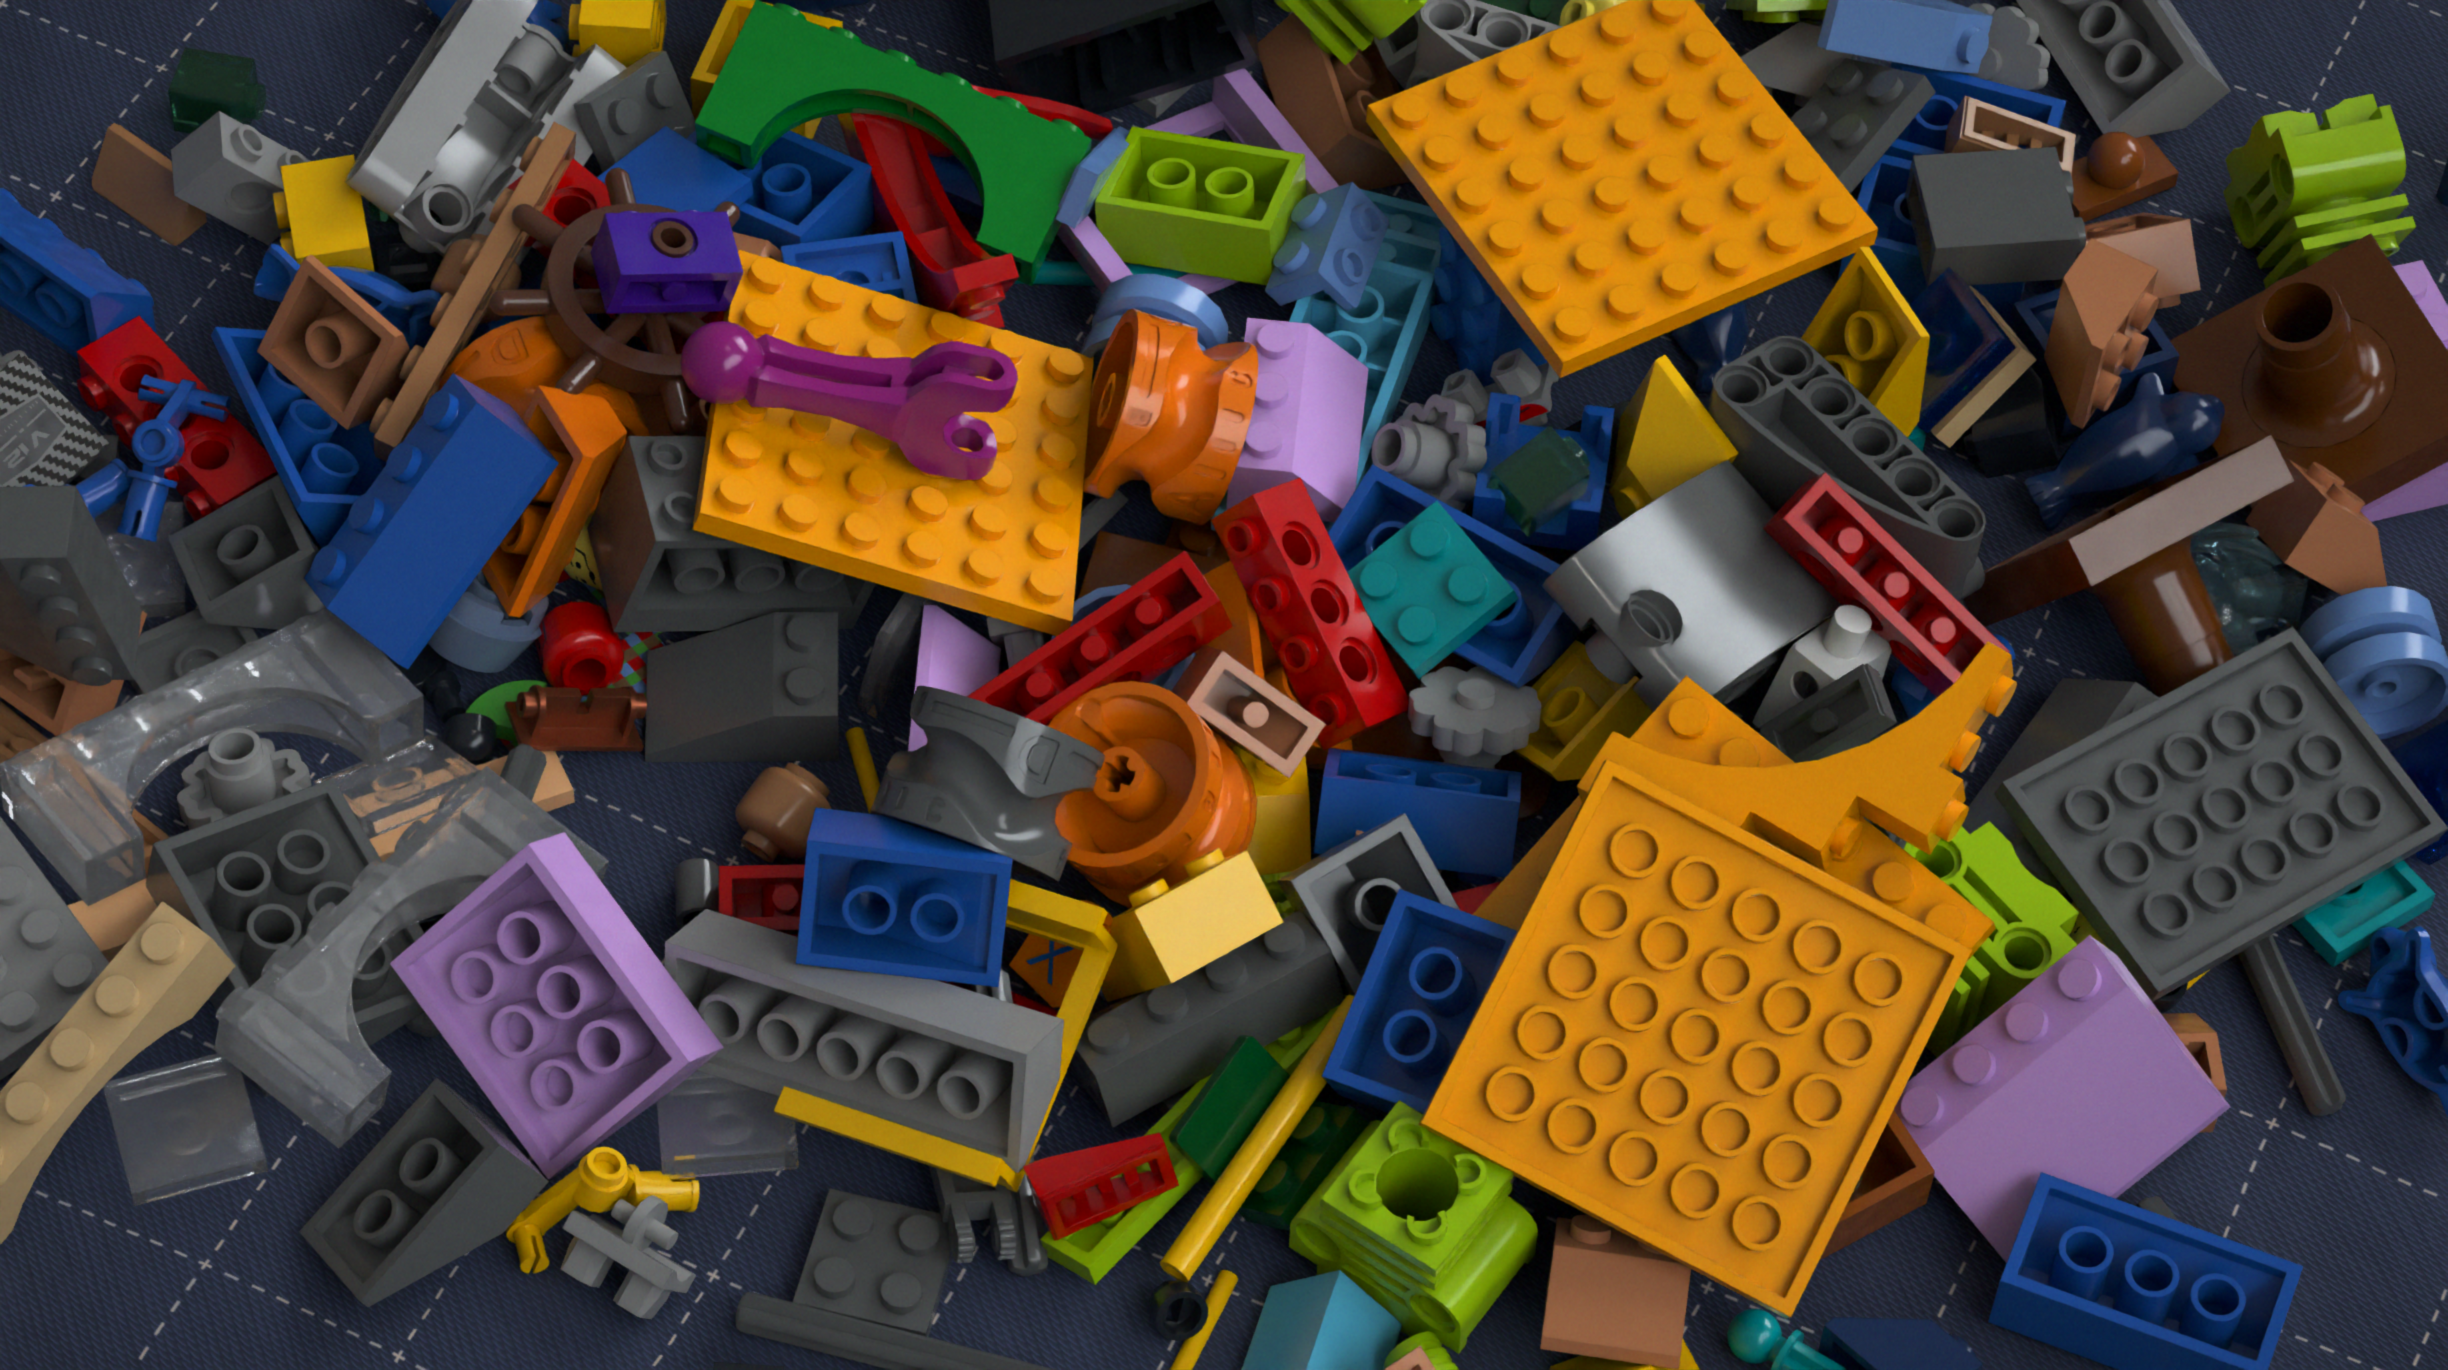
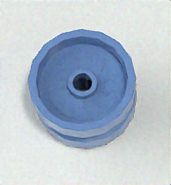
M1157 274L1128 275L1110 283L1101 295L1092 318V330L1086 336L1080 354L1089 358L1094 357L1093 383L1101 357L1115 326L1123 314L1132 308L1179 323L1195 326L1198 328L1197 342L1202 351L1227 343L1228 324L1220 307L1203 291L1179 279Z
M2385 586L2365 588L2345 594L2317 609L2301 626L2299 632L2301 638L2379 739H2387L2413 731L2436 718L2448 705V657L2444 646L2441 645L2442 638L2430 601L2415 590Z

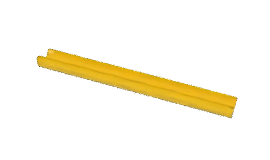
M854 727L849 729L845 736L870 814L880 782L864 730L860 727Z
M1221 1270L1205 1300L1208 1307L1206 1323L1197 1334L1185 1339L1170 1370H1193L1238 1282V1277L1228 1270Z

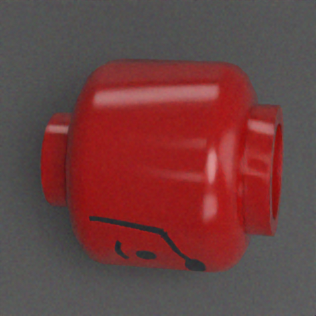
M587 601L569 602L555 607L543 617L539 625L542 634L535 640V646L545 677L553 687L579 688L581 695L586 696L591 688H607L617 679L623 669L624 650L618 632H613L610 616L606 610L600 605Z

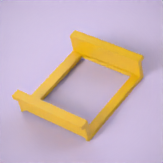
M1010 879L1006 927L1083 951L1056 1016L1064 1019L1060 1078L1025 1165H1027L1031 1160L1118 944L1103 926L1108 913L1104 908ZM786 1086L783 1087L774 1108V1112L777 1115L992 1187L999 1184L1005 1186L1008 1190L1017 1192L1025 1174L1023 1169L1019 1173L1014 1172L1002 1158Z

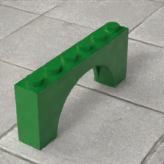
M756 0L695 121L697 146L753 170L760 157L778 138L791 129L817 118L835 114L865 113L885 116L908 123L937 139L959 159L976 186L983 208V220L976 243L990 256L998 257L1012 253L1019 274L1017 280L1032 286L1062 223L1056 220L1060 201L1076 166L1091 152L1092 138L1085 136L1078 126L1066 120L1053 119L1048 121L1029 113L1022 103L1013 98L1001 95L993 98L973 90L972 85L960 76L947 72L937 75L920 68L911 57L902 52L892 49L882 52L862 44L858 36L844 28L831 26L829 29L809 22L800 11L789 5L776 3L771 6Z

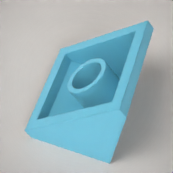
M1341 1270L1270 1286L1241 1370L1385 1369L1383 1365L1386 1357L1396 1347L1401 1332V1323Z

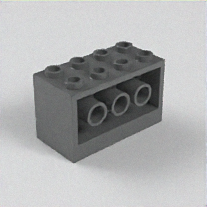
M628 436L587 527L613 632L715 631L773 612H838V629H853L876 583L692 530L706 436Z

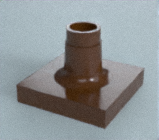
M2371 233L2292 276L2276 281L2264 291L2170 340L2180 355L2171 385L2173 392L2186 391L2212 394L2224 404L2225 415L2221 423L2219 436L2208 447L2214 458L2272 435L2284 461L2289 459L2306 470L2309 469L2313 462L2325 467L2345 482L2342 487L2361 498L2365 505L2448 462V350ZM2259 499L2245 506L2248 514L2251 513Z
M2272 435L2155 482L1984 570L1985 581L1983 586L1965 597L1964 600L1971 614L1986 627L2075 592L2086 590L2095 595L2100 601L2136 668L2141 669L2152 693L2160 698L2235 658L2221 630L2223 627L2222 622L2192 557L2190 545L2193 534L2293 482L2294 479Z

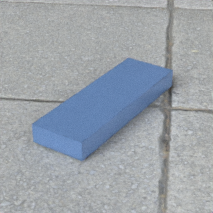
M1121 126L1117 129L1114 128L1076 166L1058 206L1056 220L1075 229L1095 208V200L1129 146V143L1125 141L1130 132L1129 130Z

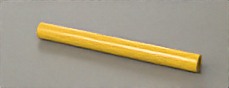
M1347 995L1160 1261L1162 1269L1176 1280L1188 1283L1326 1085L1327 1081L1322 1077V1074L1354 996Z

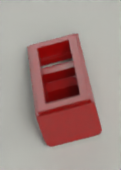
M1160 1133L1051 1156L1023 1166L1036 1205L1054 1241L1179 1186L1165 1142ZM1148 1162L1150 1171L1138 1173L1136 1167ZM1119 1174H1122V1176H1123V1177L1111 1179V1178H1113V1177H1115V1176H1117V1175H1119Z

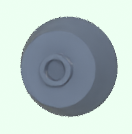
M480 571L428 641V644L445 659L466 669L484 673L503 671L542 634L539 625L548 608L549 599L546 596L520 618L508 616L483 572Z

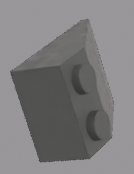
M773 612L648 651L645 762L839 761L838 612Z
M436 1077L299 1232L355 1297L365 1306L370 1307L501 1235L520 1213L528 1207L549 1181L486 1114Z

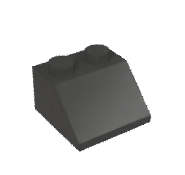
M279 474L168 537L200 613L208 624L292 631L328 610L304 579L321 547L296 511Z
M1405 813L1331 848L1277 880L1293 910H1300L1331 949L1343 994L1354 997L1399 889L1460 910Z

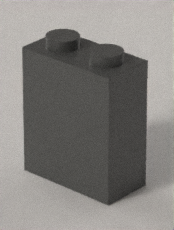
M2056 147L1913 156L1905 199L1927 288L2059 280L2064 278L2075 262L2076 254L2081 253L2086 245V231L2082 217H2074L2072 210L2074 195L2072 176L2069 171H2062Z

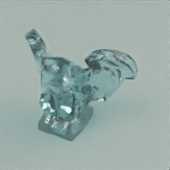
M2212 523L2193 534L2190 550L2193 552L2210 553L2216 555L2220 560V564L2200 553L2195 555V564L2222 622L2223 627L2221 630L2234 656L2236 657L2259 645L2255 635L2256 632L2275 626L2280 632H2283L2293 626L2297 631L2308 586V576L2287 564L2278 570L2274 569L2272 566L2279 565L2282 561L2272 549L2255 538L2259 536L2257 529L2232 523Z

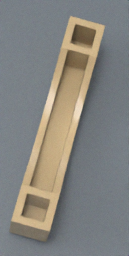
M163 901L0 1091V1245L13 1231L22 1205L42 1166L83 1108L138 1053L170 1030L192 1019L236 967L209 935Z

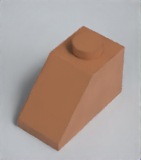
M1204 644L1171 691L1199 714L1210 729L1287 778H1290L1326 725L1222 650Z

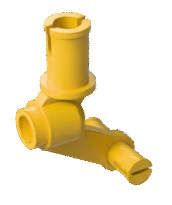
M597 1147L582 1157L575 1170L535 1200H532L528 1207L505 1230L509 1241L516 1244L521 1271L529 1274L531 1268H533L534 1274L548 1267L549 1258L546 1254L542 1236L578 1206L590 1212L602 1213L613 1209L620 1199L637 1208L648 1196L655 1195L668 1204V1211L694 1212L697 1209L700 1194L699 1180H695L697 1173L693 1168L671 1171H639L635 1164L627 1165L624 1156L613 1148Z

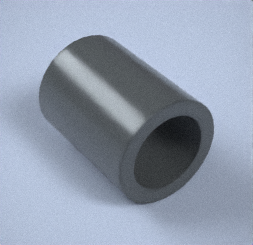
M702 858L689 859L678 864L674 869L676 923L682 929L705 909L719 913V866L711 860Z

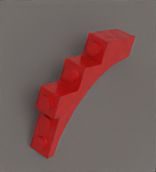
M865 113L837 114L850 157L864 162L872 168L875 221L871 224L873 234L903 231L916 295H919L921 305L1003 330L1005 325L998 302L1006 299V292L1019 278L1013 255L1009 253L998 257L990 256L974 241L961 223L945 194L918 128L897 119Z

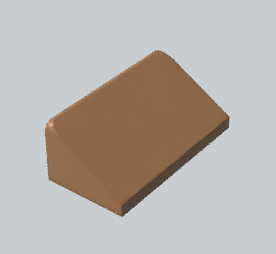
M113 123L107 128L92 176V188L95 192L174 246L182 243L207 223L205 211L174 196L173 170L170 159L121 125Z

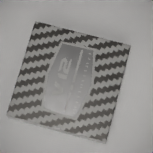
M22 352L0 371V487H22L28 484L35 486H64L73 481L110 446V443Z

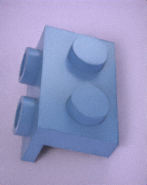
M1353 182L1320 194H1310L1304 197L1293 209L1291 225L1283 246L1274 257L1273 263L1275 267L1265 289V292L1280 306L1325 290L1345 311L1358 307L1387 231L1389 219Z

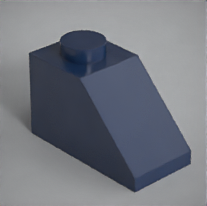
M1833 1317L1824 1325L1818 1349L1819 1353L1845 1367L1846 1370H1981L1983 1365L1976 1358L1973 1349L1964 1339L1956 1334H1948L1931 1319Z

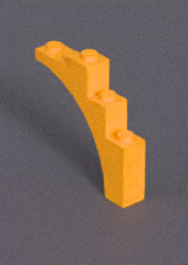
M1987 642L1958 680L1915 717L1869 743L1819 760L1771 767L1710 765L1660 753L1613 731L1578 783L1577 789L1583 803L1600 767L1608 758L1751 834H1754L1755 831L1761 833L1824 871L1835 854L1843 858L1855 844L1863 827V822L1858 820L1860 815L1930 855L1941 838L1950 842L1966 819L1969 807L1963 804L1966 800L1963 779L1951 772L1955 769L1962 773L1968 767L1980 746L1981 737L1976 735L1983 722L1989 713L1998 717L2010 702L2017 686V682L2012 679L2014 676L2012 655Z

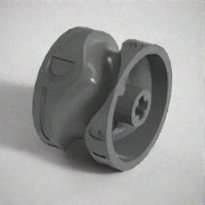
M917 686L911 702L910 717L924 730L927 743L915 751H897L892 756L885 770L870 814L883 815L1012 858L1011 872L1045 882L1059 883L1072 848V843L1059 833L1055 823L1056 808L1066 795L1074 791H1093L1097 781L1095 776L1097 771L1101 770L1105 755L1078 739L1002 708L946 690L928 686Z

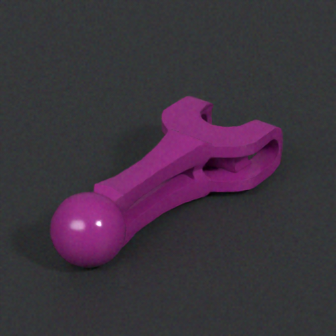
M726 321L712 322L697 329L686 341L680 361L685 383L702 400L722 405L735 403L745 398L751 407L786 408L832 417L865 428L893 442H897L907 460L922 472L961 480H977L986 476L992 469L997 455L995 434L989 424L963 412H998L1012 398L1018 381L1017 370L1007 355L993 349L964 342L949 341L931 346L915 358L847 356L793 345L768 334H764L756 339L746 328ZM976 376L985 377L992 381L983 380L981 378H977ZM958 447H964L970 449L973 452L963 451Z

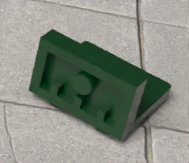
M1240 1035L1170 1133V1143L1214 1186L1290 1075L1253 1036ZM1314 1101L1238 1212L1247 1222L1290 1231L1292 1219L1369 1123L1355 1108Z

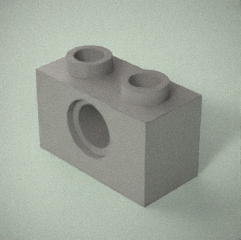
M219 111L171 149L174 196L269 245L282 232L289 229H279L273 200V193L284 191L280 166L310 162V160L306 159L301 153L290 150L262 135L252 126L242 124Z

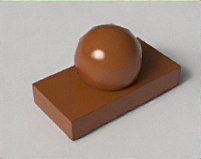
M2107 132L2093 142L2086 157L2073 161L2072 180L2074 195L2072 210L2074 217H2082L2083 221L2087 222L2175 187L2179 172L2149 135L2134 138L2126 132Z

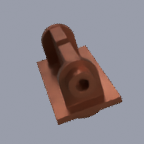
M532 685L528 692H519L516 702H505L504 707L518 744L530 745L533 749L539 751L608 752L642 751L644 748L634 721L635 719H643L645 717L647 701L643 693H635L631 686L591 688L586 702H580L582 695L579 688H555Z

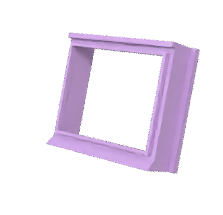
M1245 68L1213 78L1212 101L1145 127V129L1201 138L1224 129L1234 143L1305 154L1307 196L1313 193L1320 194L1339 187L1337 182ZM1088 215L1075 229L1061 223L1057 235L1102 294L1110 283L1128 275H1133ZM1190 273L1177 278L1203 291L1206 295L1240 282Z

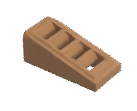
M1964 96L1948 123L1944 154L2022 149L2018 145L2026 146V149L2056 147L2062 171H2069L2072 176L2076 134Z

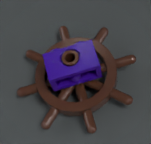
M622 168L611 169L605 177L611 205L582 215L566 228L529 204L517 205L511 215L513 223L550 248L551 253L542 276L541 289L496 291L490 298L492 311L502 316H544L551 335L566 355L574 361L572 366L556 382L555 388L569 394L578 395L597 378L606 384L624 391L648 396H661L670 430L676 435L688 434L693 429L694 419L687 394L693 392L689 389L682 376L681 354H676L670 330L688 340L697 329L707 324L690 312L728 311L744 273L732 232V227L740 217L738 206L733 202L725 201L720 203L713 212H700L697 210L678 212L657 205L636 203L629 174ZM574 267H578L596 279L599 288L574 289ZM615 313L616 317L602 331L586 314ZM633 336L646 338L649 352L631 348L626 343Z

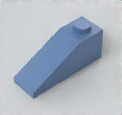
M1829 0L1817 46L1826 50L1935 70L1978 73L1981 60L1988 49V34L1993 16L1947 0Z

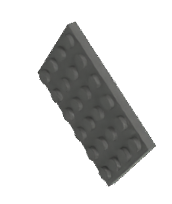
M2293 626L2003 781L1994 793L1995 797L2108 949L2119 957L2152 1002L2433 844L2448 830L2440 816Z

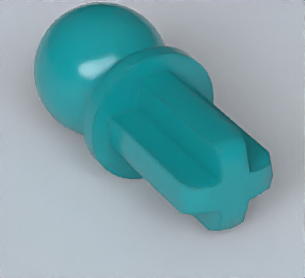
M1744 1310L1733 1318L1728 1327L1727 1340L1729 1347L1734 1355L1744 1362L1758 1364L1769 1360L1773 1363L1771 1370H1846L1845 1367L1804 1344V1333L1800 1330H1795L1788 1339L1784 1338L1776 1318L1765 1310Z

